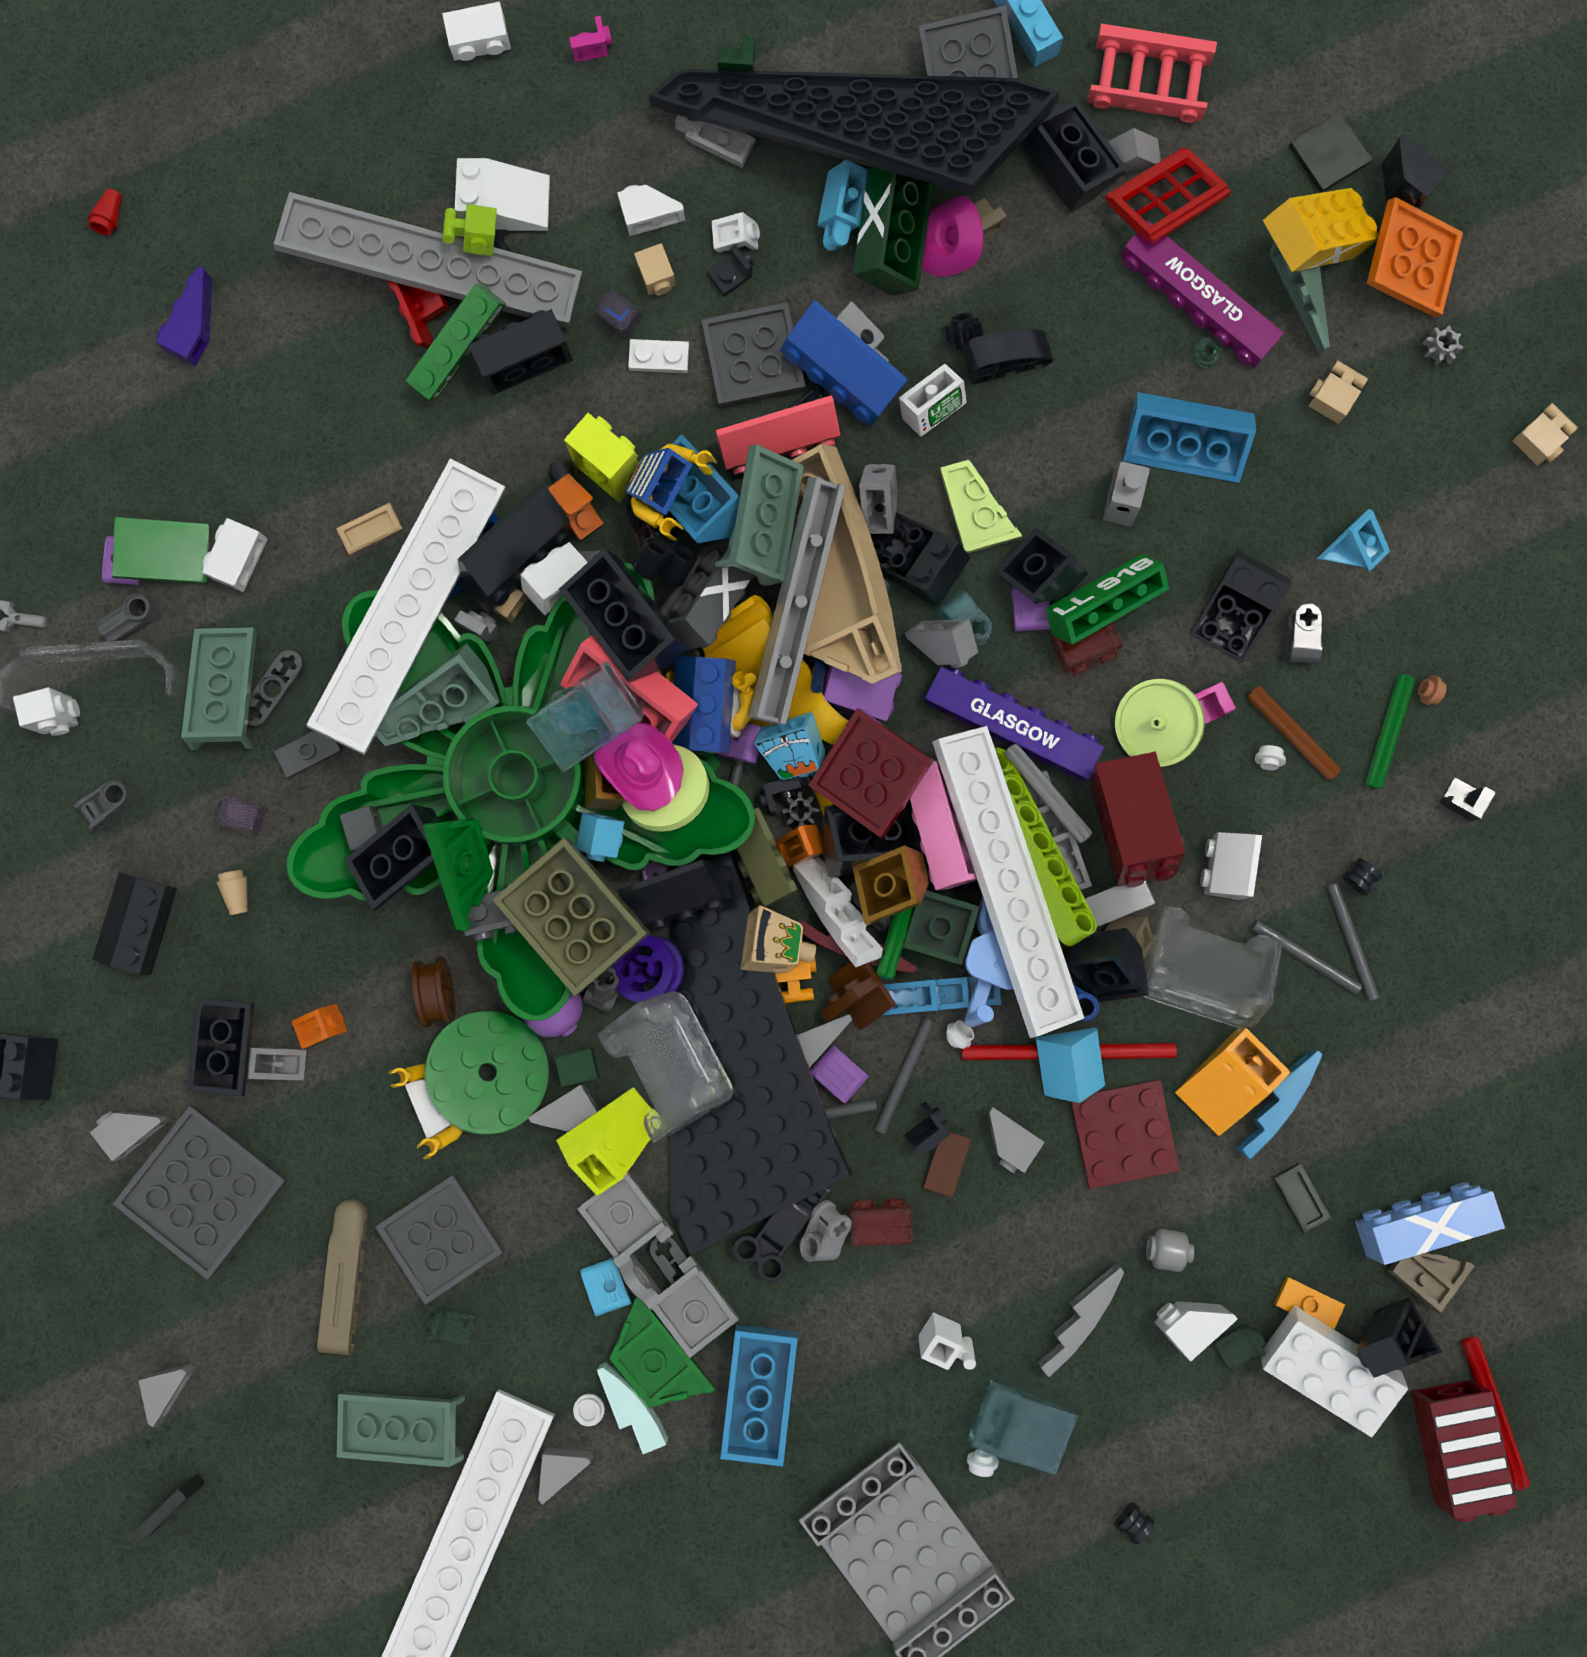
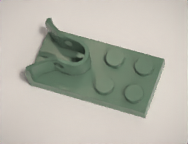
M757 444L749 446L735 528L729 540L728 551L720 561L715 562L716 567L726 568L734 566L754 574L763 586L785 581L803 465Z
M254 627L194 629L181 738L191 750H197L204 742L241 741L246 749H252L253 745L247 738L246 732L257 632Z
M347 1391L339 1393L337 1458L451 1467L464 1460L463 1452L455 1445L456 1407L465 1401V1395L461 1394L453 1399H437Z

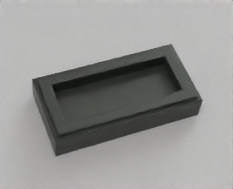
M1301 1163L1272 1177L1303 1233L1332 1219Z

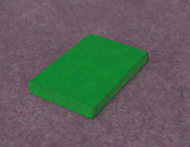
M115 517L112 577L207 584V576L202 573V564L205 555L208 553L209 524Z

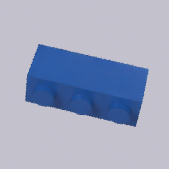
M678 657L675 659L674 685L698 703V706L685 727L673 740V745L684 747L687 750L729 753L734 694L732 676L735 673L736 661L707 657Z

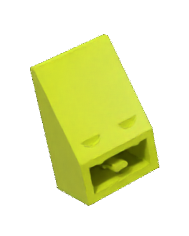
M633 1087L556 1141L568 1166L599 1196L624 1178L662 1121Z

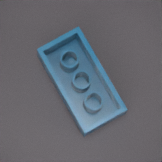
M736 1325L720 1459L783 1467L798 1340L797 1331Z

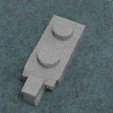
M677 115L675 119V129L686 133V140L742 169L756 144L754 137L740 131L699 120L690 121L680 115Z

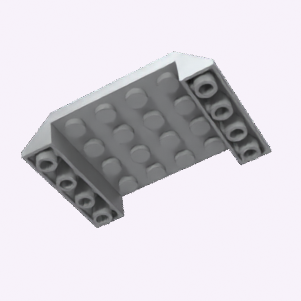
M900 1442L799 1518V1522L815 1544L823 1546L894 1645V1652L898 1657H942L1015 1600L988 1556L918 1461Z

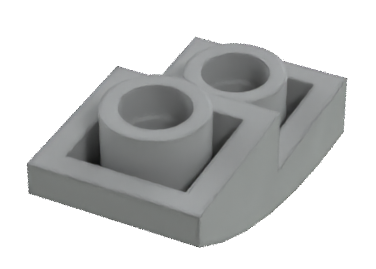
M460 610L454 619L458 626L479 636L484 641H493L499 634L495 624L496 621L483 612H480L478 615L472 610L468 614Z

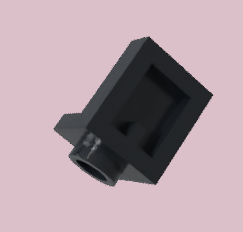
M734 245L730 248V255L708 269L707 275L725 297L752 278V266L754 264L745 250L740 252L737 246Z
M799 776L763 784L765 792L759 793L763 810L769 809L771 816L776 815L773 797L778 796L779 800H786L787 797H796V791L801 790Z

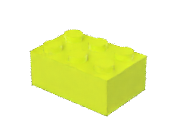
M587 413L564 439V442L574 465L620 503L628 494L625 492L631 475L639 464L637 461L638 455L634 451L635 446L623 435L620 438L611 432L612 427L602 417L598 416L595 419L591 414Z

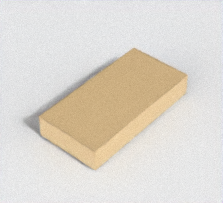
M390 503L336 528L350 556L404 531Z

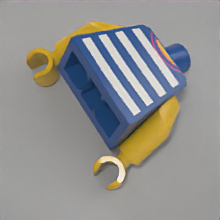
M667 444L658 451L646 453L640 460L635 472L631 475L625 490L626 493L632 496L631 506L634 514L654 528L659 526L660 532L670 540H677L670 535V531L675 526L683 530V526L673 518L663 519V515L668 513L693 465L692 463H695L703 474L710 475L713 471L706 463H717V461L707 450L695 454V450L675 444Z

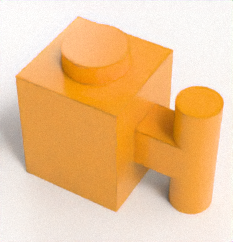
M815 957L811 963L799 960L798 966L788 973H775L778 983L787 982L788 991L782 992L785 1003L814 1000L813 988L800 989L799 980L811 979V972H817Z

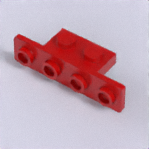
M387 280L390 289L399 300V311L408 321L411 328L409 331L411 339L417 346L428 349L434 340L426 323L449 309L444 295Z

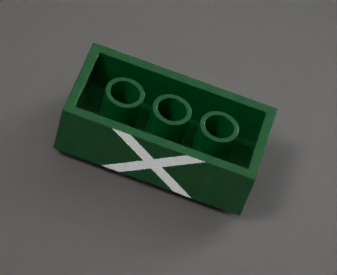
M868 166L853 275L890 295H899L919 290L933 183Z

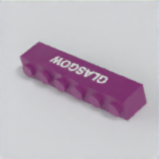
M1147 220V223L1152 226L1153 224ZM1136 233L1125 245L1120 256L1123 259L1124 265L1133 272L1138 271L1146 278V283L1156 291L1160 289L1165 293L1172 306L1177 309L1183 308L1189 313L1192 322L1200 328L1205 327L1213 333V338L1219 345L1223 347L1228 346L1236 352V357L1242 364L1246 366L1251 365L1256 368L1283 336L1284 332L1168 236L1151 244L1150 242L1147 243Z

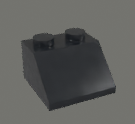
M1402 134L1382 163L1386 203L1388 200L1397 197L1420 209L1450 170L1406 135Z
M1037 528L1030 533L995 571L999 577L1035 604L1068 596L1088 575L1075 555Z
M1127 928L1095 932L1076 945L1071 946L1066 958L1067 967L1086 991L1093 995L1098 1002L1148 995L1149 989L1142 947Z

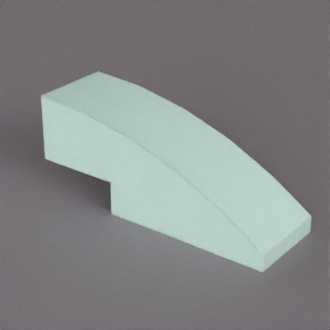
M606 1362L600 1364L597 1372L619 1429L632 1425L642 1454L665 1446L668 1436L653 1408H649L619 1371Z

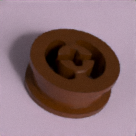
M438 957L435 963L424 964L421 960L414 961L412 968L413 995L422 1026L424 1028L431 1027L432 1022L442 1020L446 1024L452 1023L455 1020L456 1005L452 976L445 957Z

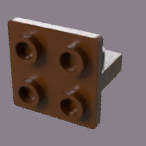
M850 961L827 980L835 995L827 1000L829 1006L820 1013L825 1021L829 1022L847 1011L857 1027L862 1030L893 1008L896 1003L869 963L855 967Z

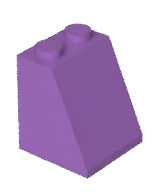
M811 656L809 668L813 672L814 657ZM826 664L822 694L838 713L852 716L856 709L859 708L879 722H887L894 709L893 697L895 690L901 682L902 675L899 672L878 683L872 684L857 675L844 672Z

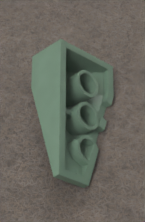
M1274 241L1269 255L1319 356L1322 357L1326 355L1330 348L1320 266L1292 272Z
M465 644L394 699L376 733L377 738L384 746L418 737L426 732L446 729L450 725L461 722L466 723L480 713L490 710L499 703V698L486 666L469 645Z

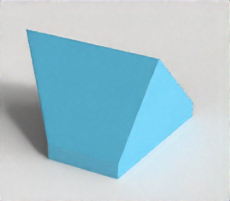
M1368 509L1316 559L1360 566L1370 572L1390 552V549L1374 512Z

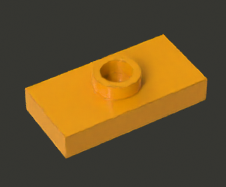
M1287 1276L1274 1305L1288 1312L1295 1305L1332 1329H1335L1345 1307V1304Z

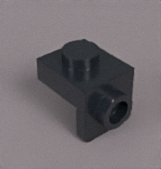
M926 1101L921 1106L929 1117L905 1134L920 1157L926 1152L935 1149L941 1141L950 1135L943 1125L948 1121L937 1106L931 1109Z

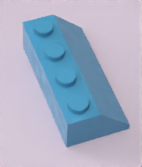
M1137 392L1130 418L1123 461L1240 483L1256 433L1255 414Z
M682 434L672 443L695 450V454L699 453ZM710 462L706 463L713 471L710 475L703 474L699 467L692 463L693 465L669 511L697 543L730 538L735 528L740 495Z

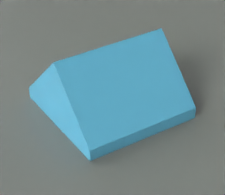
M1097 1028L1036 1037L1045 1096L1080 1103L1105 1086Z

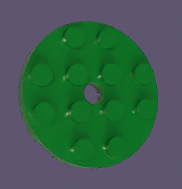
M496 1011L473 1012L457 1018L447 1025L432 1043L424 1065L425 1089L436 1112L455 1126V1128L475 1135L500 1134L525 1122L540 1105L547 1089L549 1077L547 1056L537 1035L519 1019ZM484 1064L492 1066L494 1071H496L494 1079L491 1081L482 1080L479 1076L480 1066Z

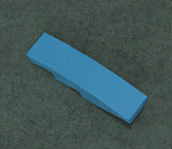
M972 976L883 984L896 1003L893 1008L883 1015L968 1008L977 978ZM991 986L986 1005H1002L1000 987Z
M1319 1050L1308 1051L1288 1069L1291 1073L1270 1093L1273 1099L1251 1117V1120L1257 1125L1258 1129L1236 1147L1243 1157L1251 1159L1273 1138L1292 1114L1308 1088L1320 1062L1322 1054Z

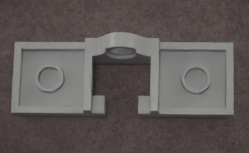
M629 1171L615 1185L599 1196L595 1194L577 1208L614 1257L613 1261L619 1268L629 1289L650 1310L653 1309L689 1358L739 1320L738 1315L692 1255L678 1265L684 1275L663 1291L659 1289L635 1257L633 1252L651 1238L656 1236L662 1243L674 1234V1230Z

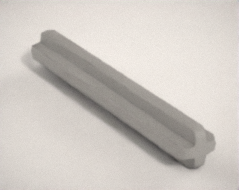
M1018 744L1010 746L1005 751V755L1077 842L1083 843L1089 839L1092 831L1021 747Z

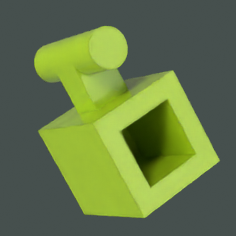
M467 204L465 219L456 218L457 211L453 208H447L444 215L443 242L452 244L454 243L455 236L464 237L463 252L493 256L497 208Z

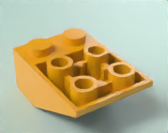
M1237 1028L1174 1093L1217 1136H1220L1265 1099L1291 1072L1247 1028Z

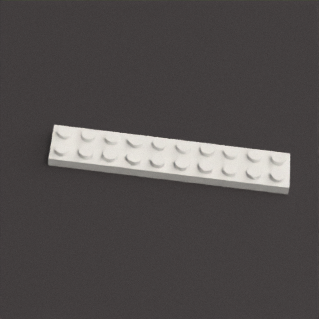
M449 459L307 723L308 728L363 755L366 754L460 576L457 559L481 537L505 491V486Z
M980 727L933 741L932 744L1029 1037H1037L1084 1019L988 727Z
M498 1389L382 1657H451L555 1416L554 1413Z

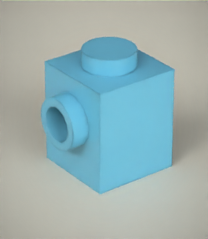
M582 812L576 847L580 851L587 853L586 858L591 860L604 861L605 857L617 858L623 841L622 830L624 821L608 815Z

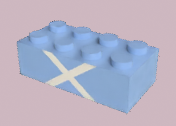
M1468 1182L1451 1186V1192L1440 1195L1439 1191L1421 1195L1422 1201L1411 1204L1410 1200L1394 1203L1391 1205L1393 1210L1381 1213L1380 1209L1364 1212L1362 1214L1363 1219L1356 1220L1355 1223L1366 1257L1386 1265L1504 1229L1505 1227L1493 1191L1482 1189L1479 1185L1470 1186Z

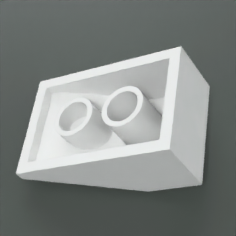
M457 158L455 191L457 218L465 219L466 206L471 204L497 208L495 229L507 231H548L550 175L487 158Z

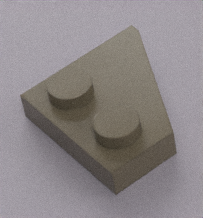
M1426 1252L1394 1262L1388 1272L1434 1312L1441 1313L1474 1268V1265L1469 1262H1462L1439 1254Z

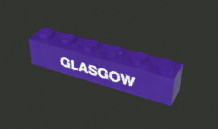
M942 666L940 667L923 703L975 729L987 726L991 737L1009 746L1018 744L1026 754L1084 783L1089 779L1104 749V746L1098 744L1099 739L1087 733H1083L1081 736L1071 731L1072 726L1058 719L1053 722L1045 718V713L1035 707L1029 706L1027 709L1018 705V700L1015 697L1006 693H1002L1000 696L990 691L991 686L977 679L972 682L964 678V673L956 668H951V666H948L947 669Z

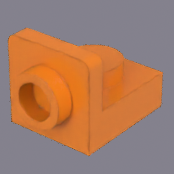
M337 1004L316 1009L291 1021L302 1049L347 1032L344 1018Z

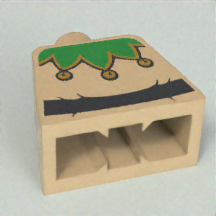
M759 905L748 914L740 969L788 973L798 966L799 960L811 963L815 957L816 946L802 942L803 925Z

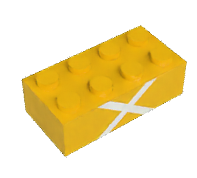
M1353 188L1289 198L1263 220L1292 272L1352 260L1377 242L1379 236L1375 221L1367 215L1362 206L1361 196Z

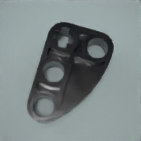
M1036 329L1009 330L979 336L965 344L963 353L971 384L974 385L1006 377V373L1016 371L1017 374L1035 369L1036 365L1043 364V366H1047L1054 361L1046 332Z

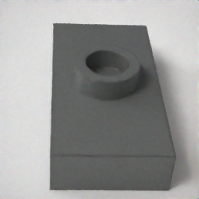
M312 731L273 752L286 778L290 779L343 751L338 742L316 731Z

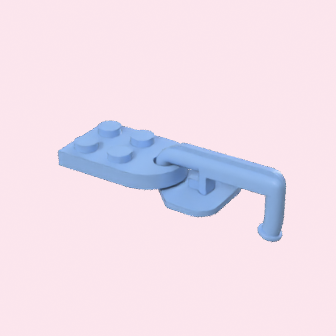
M983 895L976 918L977 928L981 936L972 940L965 960L967 971L970 975L977 978L965 1016V1024L968 1027H975L985 1022H990L993 1019L994 1012L991 1007L986 1005L992 985L1005 990L1013 989Z

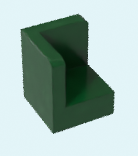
M743 36L742 48L721 47L720 57H718V70L754 71L755 37Z
M594 1048L555 1058L561 1087L600 1077Z

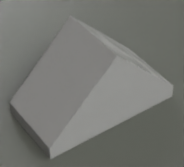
M1135 128L1108 141L1127 167L1126 172L1146 170L1161 161L1158 138Z
M261 1046L250 1047L247 1079L304 1080L307 1050Z
M188 1364L149 1374L138 1380L148 1425L155 1427L165 1419L196 1368L194 1365Z
M546 1448L542 1454L538 1497L540 1503L543 1505L588 1466L594 1457L590 1451Z

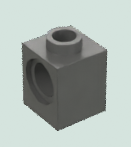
M366 806L340 815L350 851L357 850L383 828L378 808L375 806Z

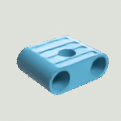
M614 1257L580 1270L596 1317L632 1304L626 1283L619 1268L613 1261Z

